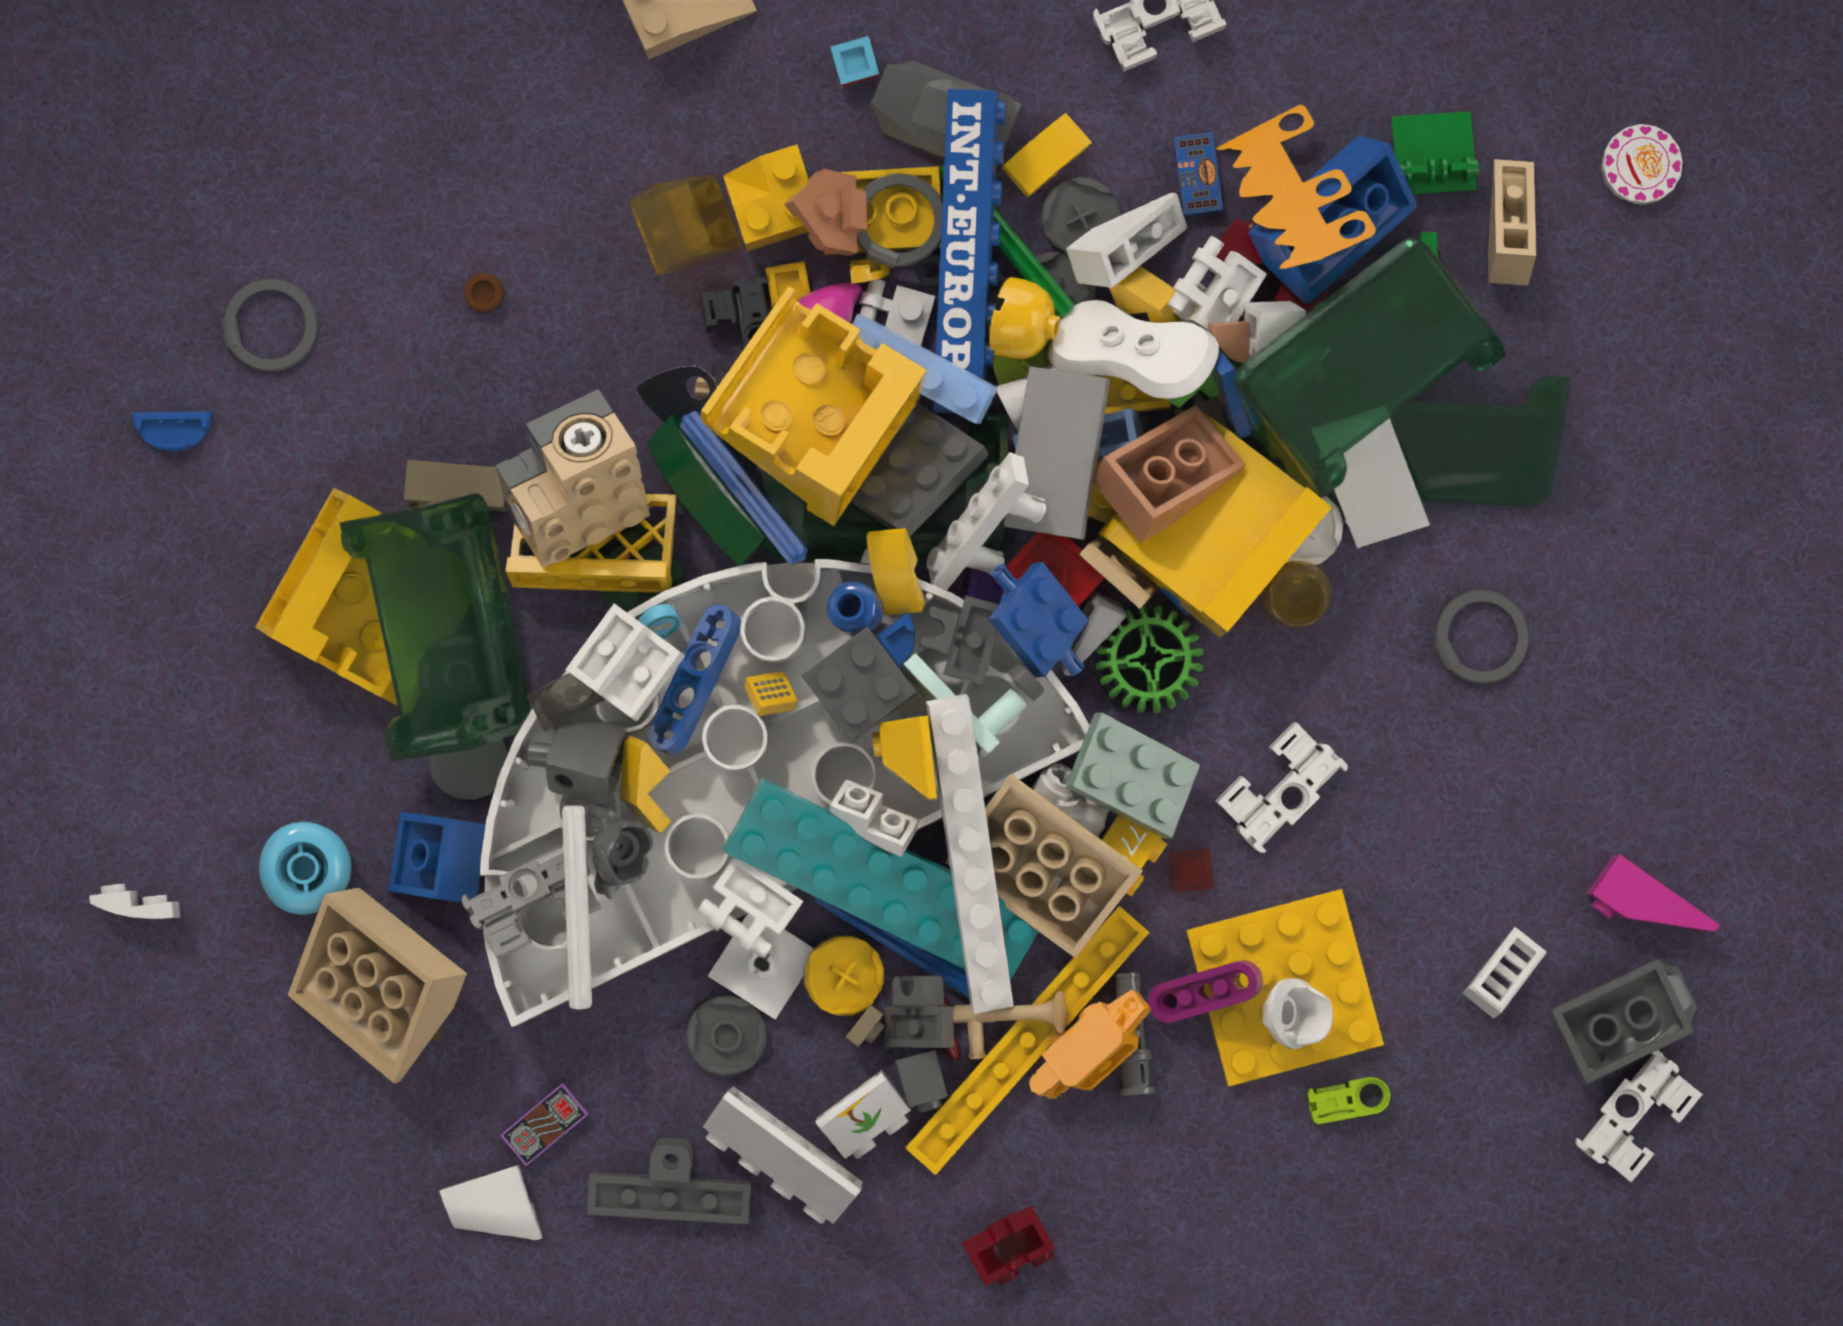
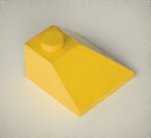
M928 716L879 723L880 732L872 733L874 757L882 756L883 765L926 800H937Z

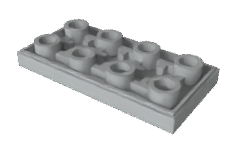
M1029 366L1015 454L1024 457L1029 486L1024 492L1044 498L1046 501L1044 503L1046 504V512L1039 523H1034L1031 520L1008 513L1005 515L1004 527L1084 539L1110 379Z

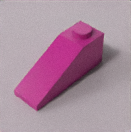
M1620 854L1613 855L1587 892V895L1594 899L1591 906L1609 919L1616 915L1619 918L1715 932L1720 926Z

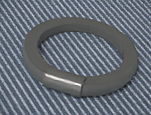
M903 173L881 176L869 183L863 189V191H866V207L876 194L890 187L903 186L918 191L928 200L934 214L933 230L927 241L913 251L896 253L875 244L868 236L866 230L857 233V243L867 254L866 257L893 269L895 267L911 266L925 260L941 243L943 205L941 197L923 179Z
M275 278L256 280L239 289L229 301L224 317L221 318L226 349H230L233 355L244 365L262 372H279L297 365L311 351L318 332L317 313L307 294L296 285ZM277 291L287 294L300 305L304 313L305 332L302 341L294 351L278 359L256 357L246 351L241 343L237 321L238 313L248 299L261 292Z
M1472 590L1455 597L1442 610L1436 623L1435 645L1433 646L1447 672L1450 671L1456 677L1470 683L1491 684L1507 678L1519 668L1528 650L1529 631L1521 610L1509 598L1490 590ZM1476 602L1494 604L1503 609L1513 621L1516 629V646L1509 660L1498 669L1476 671L1460 663L1448 640L1449 626L1453 617L1462 607Z

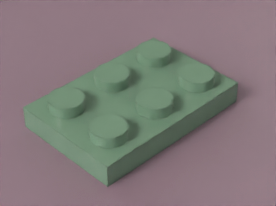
M1102 712L1094 713L1065 787L1164 839L1172 838L1200 764Z

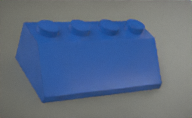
M1358 135L1308 179H1313L1334 169L1343 171L1352 187L1351 192L1317 209L1326 224L1356 211L1366 212L1376 228V232L1372 237L1318 261L1279 269L1281 264L1291 257L1290 255L1295 249L1294 246L1275 244L1276 239L1286 229H1271L1257 224L1248 232L1262 263L1303 303L1309 304L1418 207L1389 143ZM1335 178L1325 179L1317 185L1316 192L1320 196H1332L1341 189V182ZM1361 220L1347 221L1341 226L1340 235L1348 239L1358 237L1364 232L1365 223Z

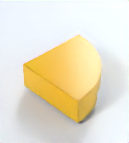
M872 259L851 260L852 262H850L851 284L877 280L890 274V267Z

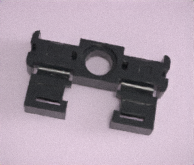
M761 277L755 278L752 284H747V280L742 279L734 282L732 293L731 289L701 292L700 305L705 333H710L712 327H717L719 322L726 321L728 323L730 321L731 325H736V322H738L737 328L741 352H743L749 343V334L757 331L768 316L763 289H767L769 281ZM709 302H712L715 317V319L713 320L711 317ZM724 362L713 363L712 377L717 387L722 381L720 370H724V376H726L732 367H725Z

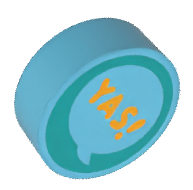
M659 604L647 609L638 620L662 639L674 634L681 624L675 608L668 604Z

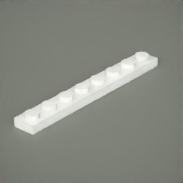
M963 694L926 701L971 1010L974 1014L1013 1007L969 697Z

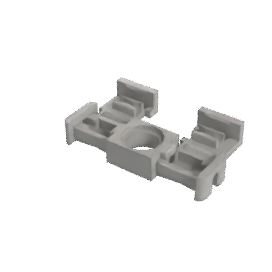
M564 853L540 865L538 861L533 860L498 877L501 882L500 885L471 899L466 894L463 895L462 903L470 914L472 924L479 930L484 931L498 959L532 943L525 931H519L515 920L519 919L516 913L513 914L511 908L518 913L553 895L555 900L561 899L566 909ZM587 865V877H589L590 870ZM523 875H532L537 881V889L529 897H520L515 890L516 881ZM588 883L589 914L602 907ZM552 887L555 890L556 894H553L551 890ZM566 910L561 913L566 921ZM484 922L487 928L484 929L481 923ZM520 935V939L506 946H501V944Z

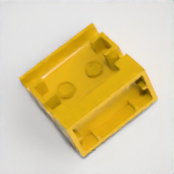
M788 286L702 408L700 418L711 431L808 503L806 510L834 526L917 405L927 370L883 343L878 349L868 346L861 340L859 328L817 303L812 310L802 306L794 297L795 290Z
M1202 412L1246 465L1244 469L1174 524L1142 543L1117 512L1113 514L1097 535L1101 539L1104 538L1112 543L1127 561L1158 587L1164 588L1181 602L1180 605L1220 638L1232 628L1332 507L1311 489L1301 486L1211 416Z
M333 488L255 628L279 643L410 713L420 695L416 680L417 664L424 650L436 639L454 634L488 572L463 560L456 554L399 524L392 518L351 495Z

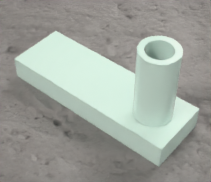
M916 653L901 667L900 671L927 701L956 696ZM1009 689L979 718L971 712L977 754L982 759L1000 743L995 736L1027 707L1024 700L1012 689Z

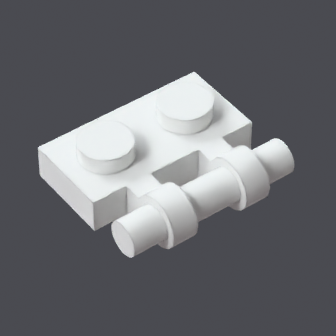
M1213 236L1209 237L1203 248L1198 247L1192 257L1194 263L1184 279L1179 278L1174 285L1173 290L1175 293L1168 303V306L1181 313L1190 300L1196 306L1188 319L1209 331L1208 323L1238 321L1245 310V303L1250 302L1267 275L1238 252L1230 251L1224 262L1218 259L1217 255L1224 244ZM1210 270L1215 276L1205 292H1202L1197 287L1207 271Z
M880 279L869 281L867 291L862 292L859 304L862 305L860 314L875 320L877 310L889 313L885 327L921 346L935 296L897 285L893 300L882 297L885 281Z
M734 857L713 886V889L726 897L722 904L718 907L708 899H705L697 912L708 919V925L716 931L721 928L738 940V946L743 950L749 952L751 949L764 959L773 946L760 936L765 927L767 926L781 935L804 901L757 868ZM736 905L756 918L750 928L730 915Z

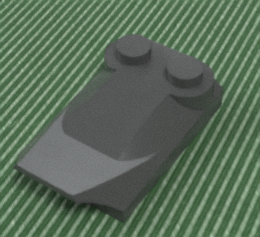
M913 60L900 64H887L871 101L870 108L879 121L883 135L945 160L948 89H986ZM1000 93L999 100H1006L1005 125L998 124L997 141H1004L1005 149L1022 104L1012 100L1005 93Z
M1655 959L1571 1000L1564 1001L1548 1010L1553 1030L1571 1067L1581 1082L1588 1084L1694 1033L1692 1021L1698 1008L1678 966L1664 964L1660 959Z

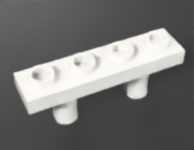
M1010 452L1000 466H996L992 470L989 480L980 492L972 496L967 509L960 518L952 522L947 535L940 544L932 548L926 563L932 585L947 591L966 567L991 574L995 567L1004 564V557H1002L1004 554L1002 551H996L982 545L1006 514L1017 515L1034 523H1039L1046 512L1045 499L1024 492L1029 486L1024 457Z

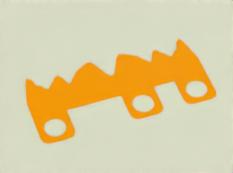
M1298 105L1215 148V150L1229 148L1241 150L1242 153L1233 164V167H1251L1241 182L1240 197L1273 196L1272 200L1252 220L1266 228L1286 229L1276 239L1275 244L1294 246L1295 249L1292 251L1291 257L1283 262L1279 269L1318 261L1372 237L1376 232L1374 224L1364 211L1353 212L1328 224L1322 218L1317 208L1348 195L1352 187L1343 171L1339 169L1331 170L1304 183L1300 179L1280 142L1308 131L1313 127L1314 121L1303 105ZM1297 113L1304 117V123L1296 130L1284 131L1279 127L1280 120L1288 114ZM1335 178L1341 182V189L1332 196L1324 197L1316 192L1317 185L1325 179ZM1347 221H1363L1365 223V230L1360 236L1348 239L1340 235V228Z

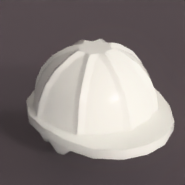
M1286 978L1279 981L1269 992L1265 1004L1262 1006L1263 1024L1274 1040L1289 1049H1299L1304 1045L1322 1041L1328 1035L1332 1026L1333 1009L1330 999L1310 987L1308 982L1301 979Z

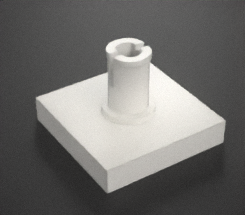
M748 913L742 924L750 928L756 918ZM766 926L760 936L773 946L764 959L751 949L749 952L743 950L738 946L739 941L732 937L708 977L776 1020L803 978L804 965L809 953L814 948L785 929L779 935Z

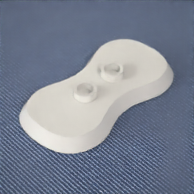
M1092 300L1075 305L1073 310L1061 319L1056 339H1050L1047 356L1050 363L1059 371L1090 376L1108 375L1127 380L1150 396L1169 399L1188 395L1203 384L1216 364L1219 344L1209 331L1188 322H1145L1135 319L1121 308L1108 302Z

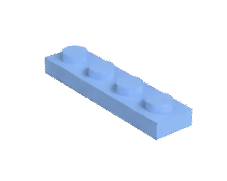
M857 314L852 325L860 329V338L865 344L878 349L883 343L927 370L921 390L922 395L975 424H981L998 387L869 317Z

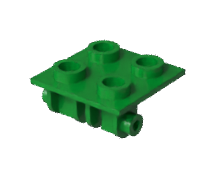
M1471 111L1391 117L1394 154L1413 195L1477 190L1476 175L1479 174L1478 160L1474 159Z

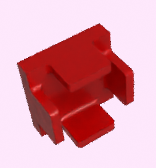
M1037 532L1006 566L1017 580L1024 575L1032 563L1043 562L1078 607L1084 603L1095 588L1105 579L1101 573L1079 555L1082 550L1068 537Z

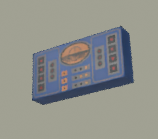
M1213 132L1173 137L1180 199L1184 217L1223 212Z
M1219 351L1216 364L1211 371L1224 419L1234 434L1242 439L1252 434L1250 420L1236 370L1223 352Z

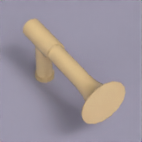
M1058 991L1053 1000L1044 1004L1014 1005L1013 1007L978 1014L973 1013L971 1005L953 1006L954 1023H967L969 1059H982L986 1057L983 1036V1023L1045 1021L1054 1025L1058 1033H1063L1067 1021V1005L1062 991Z

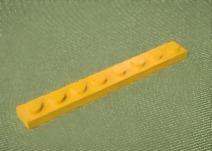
M1118 906L1099 927L1076 958L1073 957L1031 1005L1049 1002L1055 998L1058 991H1062L1067 1005V1027L1150 932L1122 907ZM1016 1021L905 1148L936 1175L1039 1059L1041 1054L1051 1045L1050 1041L1058 1034L1056 1027L1045 1021Z

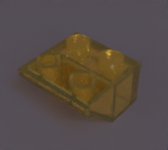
M714 173L657 183L629 201L657 275L685 270L743 247Z

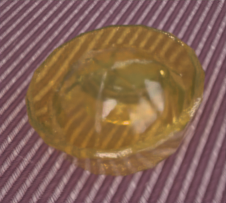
M1294 560L1285 563L1263 589L1262 600L1266 612L1275 622L1285 627L1303 628L1313 625L1324 617L1331 604L1332 589L1329 578L1319 567L1310 562Z

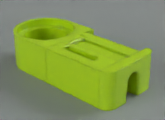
M1375 1077L1348 1080V1087L1344 1083L1317 1088L1316 1093H1314L1311 1087L1306 1093L1311 1120L1316 1124H1323L1380 1113L1389 1104V1088L1382 1080ZM1367 1084H1376L1382 1091V1100L1374 1107H1366L1360 1100V1091Z

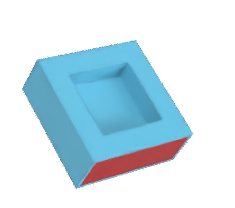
M869 36L830 47L841 88L880 77Z

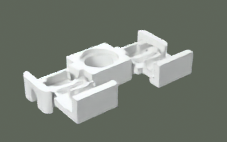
M1130 0L1129 3L1101 15L1097 9L1093 13V21L1099 28L1103 43L1110 45V38L1113 37L1115 43H1112V47L1123 72L1156 58V50L1152 47L1147 49L1142 38L1146 36L1145 29L1178 16L1180 8L1183 12L1180 15L1182 20L1187 18L1192 30L1188 31L1192 42L1221 31L1226 27V22L1221 18L1214 0L1211 2L1209 0H1164L1166 9L1159 15L1147 13L1143 6L1144 0Z
M1293 722L1268 747L1278 756L1283 753L1291 761L1288 766L1292 770L1265 798L1261 794L1256 797L1248 789L1251 784L1243 776H1239L1215 800L1237 823L1242 821L1246 825L1243 828L1238 824L1236 827L1237 832L1256 851L1261 853L1266 852L1262 846L1286 822L1293 825L1320 798L1316 791L1339 768L1342 771H1346L1348 768L1344 760L1335 755L1334 750L1329 745L1319 743L1318 746L1321 749L1319 752L1315 748L1317 743L1296 722ZM1295 734L1296 737L1281 750L1280 748ZM1244 786L1245 788L1230 802L1229 799ZM1291 786L1299 788L1303 797L1301 804L1295 809H1287L1281 800L1283 791Z
M1659 1050L1650 1053L1652 1056L1631 1082L1626 1078L1622 1081L1601 1107L1600 1111L1604 1115L1584 1140L1581 1141L1578 1138L1575 1140L1576 1146L1598 1164L1605 1163L1606 1160L1602 1156H1606L1609 1159L1607 1163L1629 1182L1635 1179L1654 1153L1646 1147L1643 1150L1638 1148L1631 1142L1634 1137L1632 1135L1626 1136L1623 1130L1627 1133L1631 1132L1655 1102L1650 1097L1657 1101L1655 1104L1658 1106L1663 1103L1673 1111L1671 1117L1677 1123H1680L1703 1095L1679 1075L1675 1078L1670 1074L1671 1071L1677 1074L1679 1068L1674 1062L1665 1058ZM1629 1094L1635 1097L1638 1102V1111L1633 1117L1625 1118L1617 1113L1615 1102L1619 1096ZM1689 1095L1691 1098L1680 1112L1677 1113L1676 1110ZM1641 1153H1644L1645 1155L1634 1167V1169L1630 1170L1629 1168L1633 1165V1163L1637 1160Z

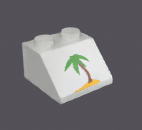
M881 1070L817 1117L815 1122L845 1159L851 1154L856 1159H859L876 1146L872 1139L882 1131L886 1130L891 1135L908 1122L905 1114L911 1111V1109L883 1070Z

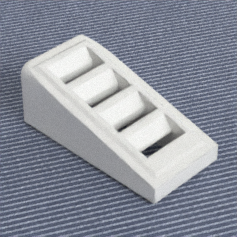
M1514 927L1463 994L1492 1018L1497 1017L1502 1013L1547 951ZM1512 944L1531 958L1528 963L1509 950ZM1504 957L1519 969L1520 973L1518 975L1514 974L1499 961ZM1493 970L1510 983L1507 989L1490 976ZM1482 984H1485V985H1486L1488 988H1490L1494 993H1496L1500 998H1499V999L1495 998V997H1494L1493 995H1491L1488 991H1486L1483 987H1481V985H1482Z

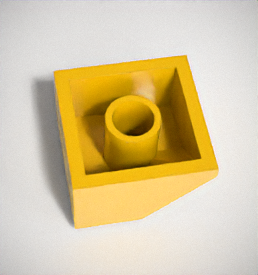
M797 144L759 156L723 176L747 252L808 233V230L798 216L793 217L784 205L809 180Z

